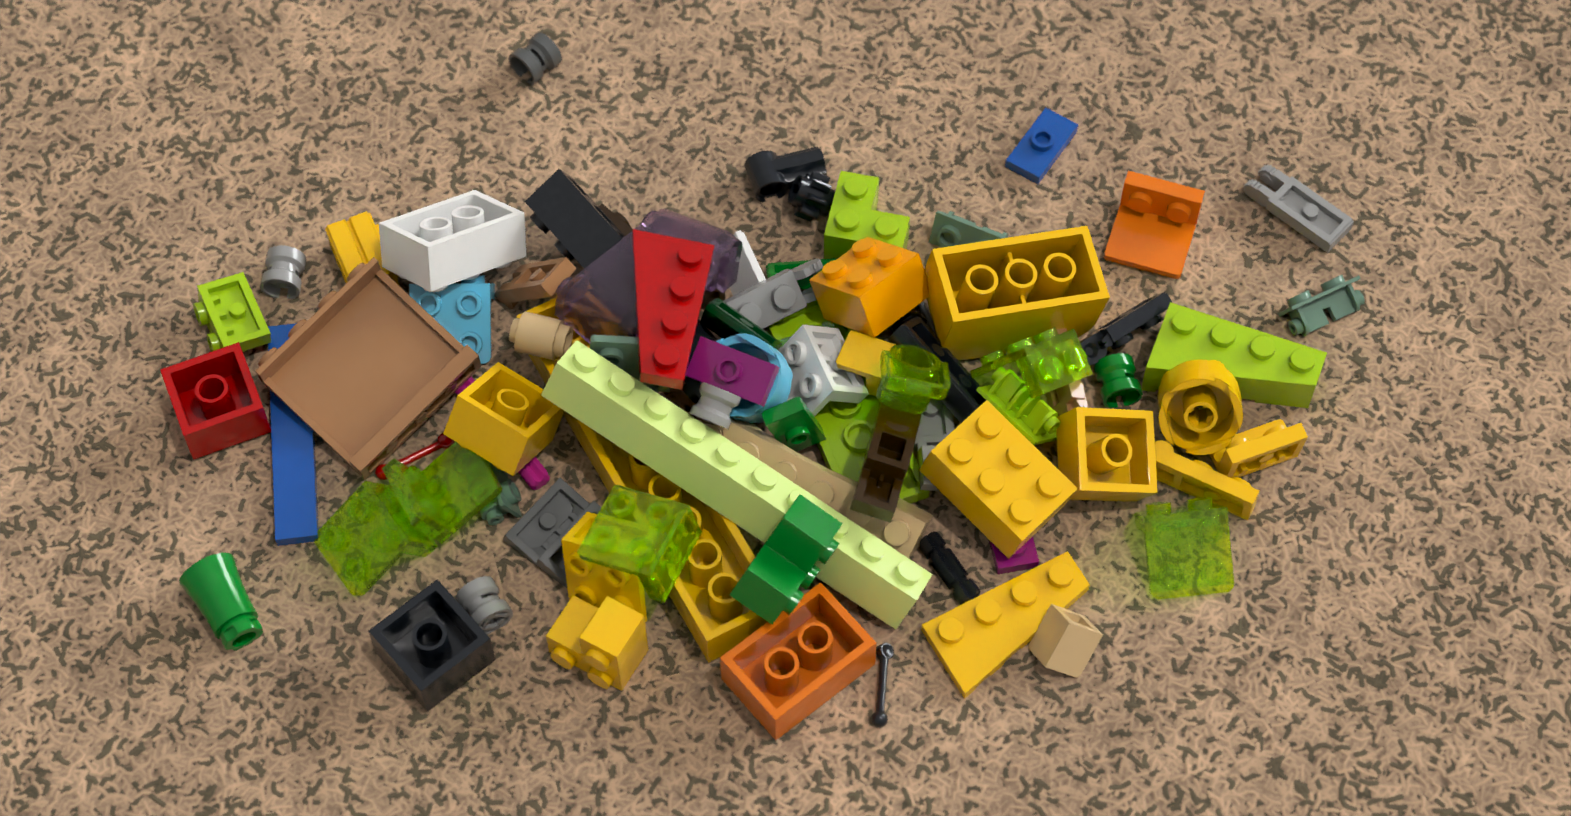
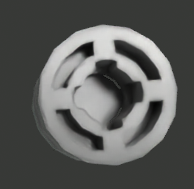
M279 245L268 249L265 260L268 270L262 275L261 291L271 298H279L281 288H289L287 299L298 297L302 285L299 275L305 270L306 256L300 250L290 246Z
M483 576L464 585L458 591L456 600L488 635L505 626L513 617V611L507 601L499 598V588L494 579L490 576Z

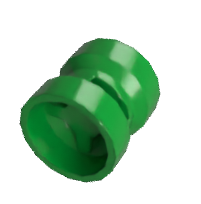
M1125 353L1111 354L1095 363L1094 372L1097 381L1103 385L1100 394L1105 407L1117 408V396H1122L1124 406L1133 405L1142 398L1143 392L1140 382L1134 378L1136 367L1131 355Z

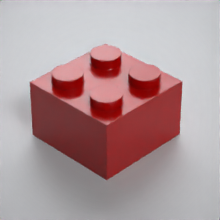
M239 342L160 369L193 460L271 432L270 424Z

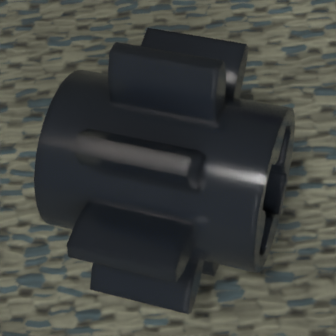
M814 170L811 175L807 173L805 177L801 175L796 177L788 193V202L796 208L795 216L811 222L813 218L818 219L819 215L826 217L830 213L835 190L831 189L832 186L828 184L830 177Z

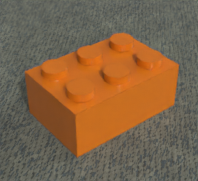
M820 582L804 594L790 615L782 611L773 625L768 622L721 656V679L768 733L777 740L874 666L877 643Z

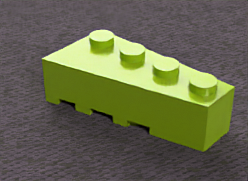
M1170 302L1146 365L1141 389L1143 391L1155 392L1156 389H1159L1162 376L1183 362L1198 359L1217 360L1223 363L1226 369L1235 377L1240 388L1241 399L1255 400V403L1309 408L1327 352Z

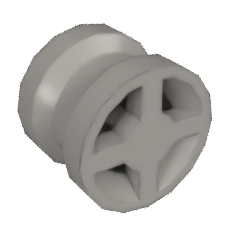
M702 382L699 388L701 393L699 402L692 405L689 414L729 429L732 422L730 413L734 407L739 405L741 397Z

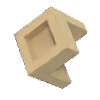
M1051 604L1037 632L1030 641L1028 649L1046 668L1078 678L1085 669L1103 634L1084 615Z

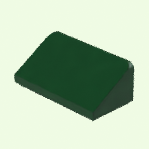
M715 298L708 303L700 320L701 323L723 339L745 333L760 338L778 351L782 347V342L719 298Z

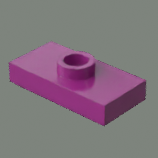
M700 336L687 368L686 376L699 382L716 386L764 407L780 367Z

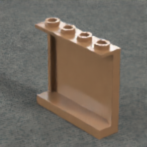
M374 257L367 264L360 263L348 275V282L338 292L331 291L318 304L317 308L319 310L308 321L302 319L295 324L288 334L289 339L278 349L274 347L267 351L258 363L260 367L255 370L261 382L364 480L379 465L383 464L481 367L479 355L468 345L464 347L380 268L378 260Z

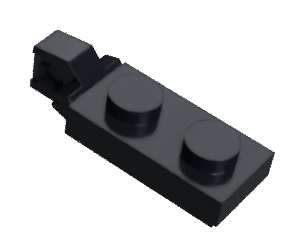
M1163 292L1143 300L1073 345V353L1081 368L1095 364L1098 360L1105 357L1108 347H1112L1114 350L1134 339L1131 332L1136 328L1141 327L1142 331L1163 321L1161 313L1168 309L1170 302L1172 303L1169 295Z

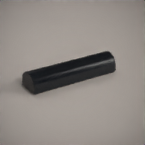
M916 316L902 324L888 338L890 343L896 344V351L960 423L986 401L976 391L981 386L947 348H942L939 338L920 317Z

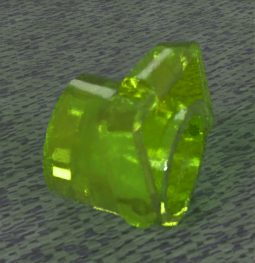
M894 345L890 348V351L883 350L881 353V379L876 391V397L880 402L905 413L921 414L927 410L931 398L937 400L946 398L951 386L947 362H942L931 352L913 345Z

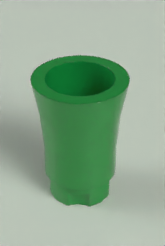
M223 552L205 557L191 565L181 575L179 579L180 586L195 602L215 637L221 640L225 650L237 651L262 635L263 628L258 621V613L248 597L234 556L231 553Z

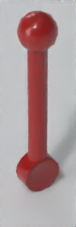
M442 433L439 435L437 442L390 465H379L376 468L375 474L380 480H387L392 472L441 448H451L454 440Z

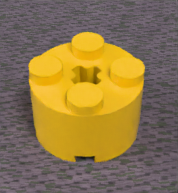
M1198 359L1183 362L1162 376L1157 396L1158 418L1161 432L1166 440L1173 446L1175 444L1193 455H1209L1226 448L1232 442V438L1240 430L1243 423L1240 388L1233 374L1220 361Z

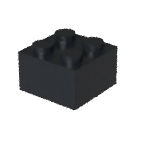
M438 579L368 631L375 653L427 712L496 660L491 638Z

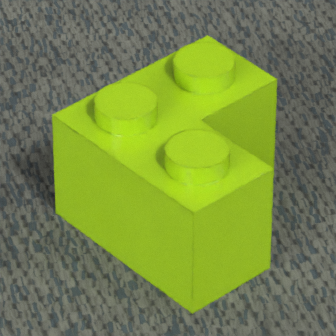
M840 171L824 233V259L839 258L849 251L855 242L866 237L907 249L910 217L876 211L879 177Z

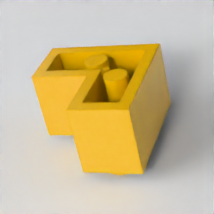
M573 595L546 635L548 650L551 653L550 657L557 664L566 669H572L573 666L587 672V677L594 684L604 689H608L611 685L622 691L649 650L645 616L609 596L597 608Z

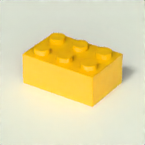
M988 400L935 446L919 469L1008 559L1053 518L1078 489Z

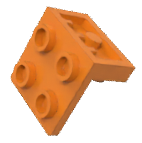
M1128 170L1120 206L1105 249L1104 259L1179 279L1198 222L1205 191Z

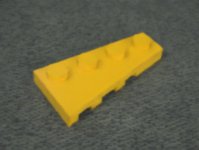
M1067 551L922 624L921 631L965 699L989 675H993L1003 666L1005 661L1032 640L1051 604L1068 609L1089 590L1090 584Z

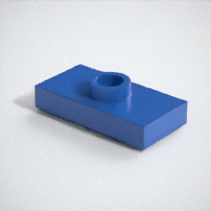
M1045 107L1006 159L1005 167L1039 184L1077 133L1078 124Z

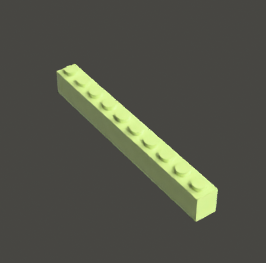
M578 340L572 344L556 363L541 396L762 542L766 543L799 494L843 523L833 538L840 544L826 564L819 560L815 563V566L821 569L816 577L895 630L898 628L933 574Z

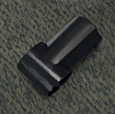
M818 146L779 156L773 151H760L751 155L744 165L756 200L759 202H766L765 198L773 196L782 198L799 175L805 177L807 173L811 175L814 170L827 176L825 159L821 148L819 149Z

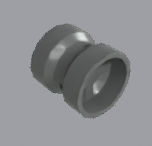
M538 32L528 40V45L525 48H518L510 54L509 62L515 73L520 77L530 71L532 77L526 82L534 85L543 77V72L546 69H554L562 62V55L556 44L547 35Z

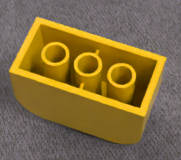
M1088 226L932 249L924 268L929 288V297L926 299L937 337L941 342L942 348H947L957 360H968L1034 349L1053 329H1067L1070 341L1076 339L1093 328L1110 298Z

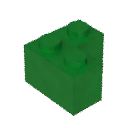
M799 494L729 595L771 625H773L782 611L790 615L804 596V593L798 590L799 586L807 590L821 570L815 566L817 560L826 564L840 544L833 538L843 523Z

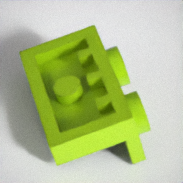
M244 272L197 285L199 302L193 303V308L199 325L208 326L210 333L206 337L211 352L238 342L242 351L271 343V333Z

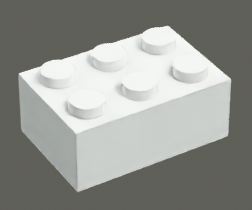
M476 190L379 223L382 267L399 275L402 279L413 282L428 292L443 291L448 285L462 280L475 279L479 277L480 273L494 268L508 267L511 262L527 256L524 212Z

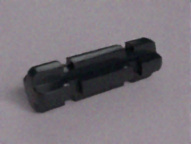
M931 532L920 540V550L927 559L931 558L933 561L931 565L948 589L955 591L953 596L961 605L979 596L980 589L973 579L966 577L968 572L952 550L945 548L946 542L938 532Z

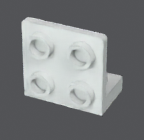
M803 324L779 349V352L784 356L793 372L791 390L787 401L800 396L813 416L829 401L860 403L869 394L861 375L839 369L836 366V359L845 342L839 328Z

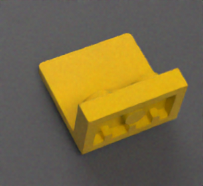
M586 512L561 539L569 601L574 595L599 608L605 598L609 596L643 614L646 623L647 612L642 568L663 545L661 530Z

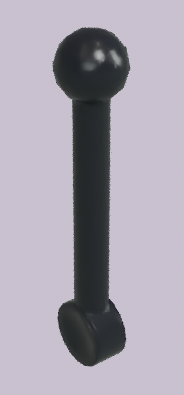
M886 642L876 647V655L880 659L876 712L872 714L871 721L878 728L884 727L888 722L887 714L884 712L888 661L894 656V649L891 644Z

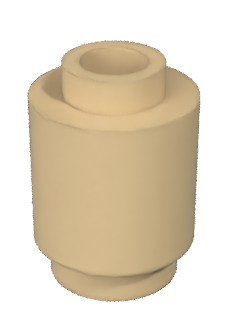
M526 311L523 312L520 319L514 318L509 333V341L514 343L516 352L555 360L557 357L561 358L571 347L573 339V327L565 325L564 320Z

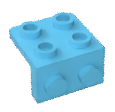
M479 275V277L472 280H462L461 283L448 285L445 290L440 292H428L416 284H409V296L464 347L468 345L479 355L481 364L488 363L491 360V299H495V283H485V275Z

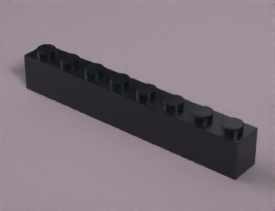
M558 169L525 201L534 212L530 219L545 234L551 231L558 241L554 245L564 257H567L570 262L574 259L579 262L583 267L579 272L582 278L587 283L589 282L593 289L597 290L599 287L603 289L609 296L604 302L619 318H622L624 315L627 316L634 324L630 331L637 337L638 325L632 243L570 175ZM698 319L688 366L700 336L712 341L718 340L701 323L700 319ZM685 376V384L682 390L697 404L701 397L699 391L700 382Z

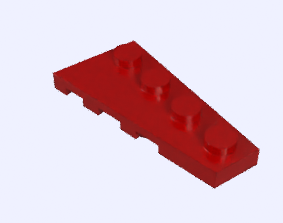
M633 229L632 251L634 255L633 268L636 290L635 303L638 325L640 382L682 390L713 258L714 245Z

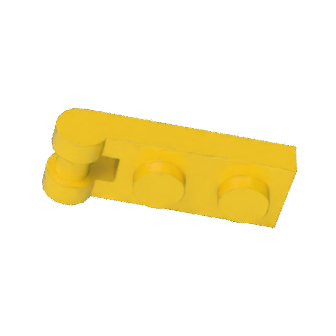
M1155 441L1156 475L1158 481L1245 520H1249L1255 507L1259 490L1253 488L1244 479L1238 477L1230 478L1214 471L1209 464L1203 461H1192L1174 453L1172 445L1167 441Z

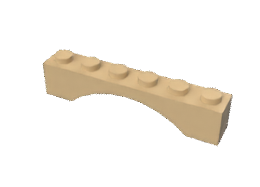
M696 417V419L907 558H910L915 553L934 515L901 498L898 499L891 523L850 510L857 481L836 473L799 454L771 437L753 423L730 418L732 421L729 429H725Z

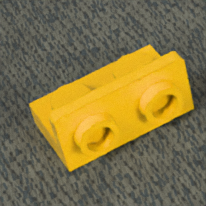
M1278 419L1235 434L1232 442L1226 448L1210 454L1219 473L1230 478H1239L1298 457L1308 435L1302 423L1287 427L1283 420Z

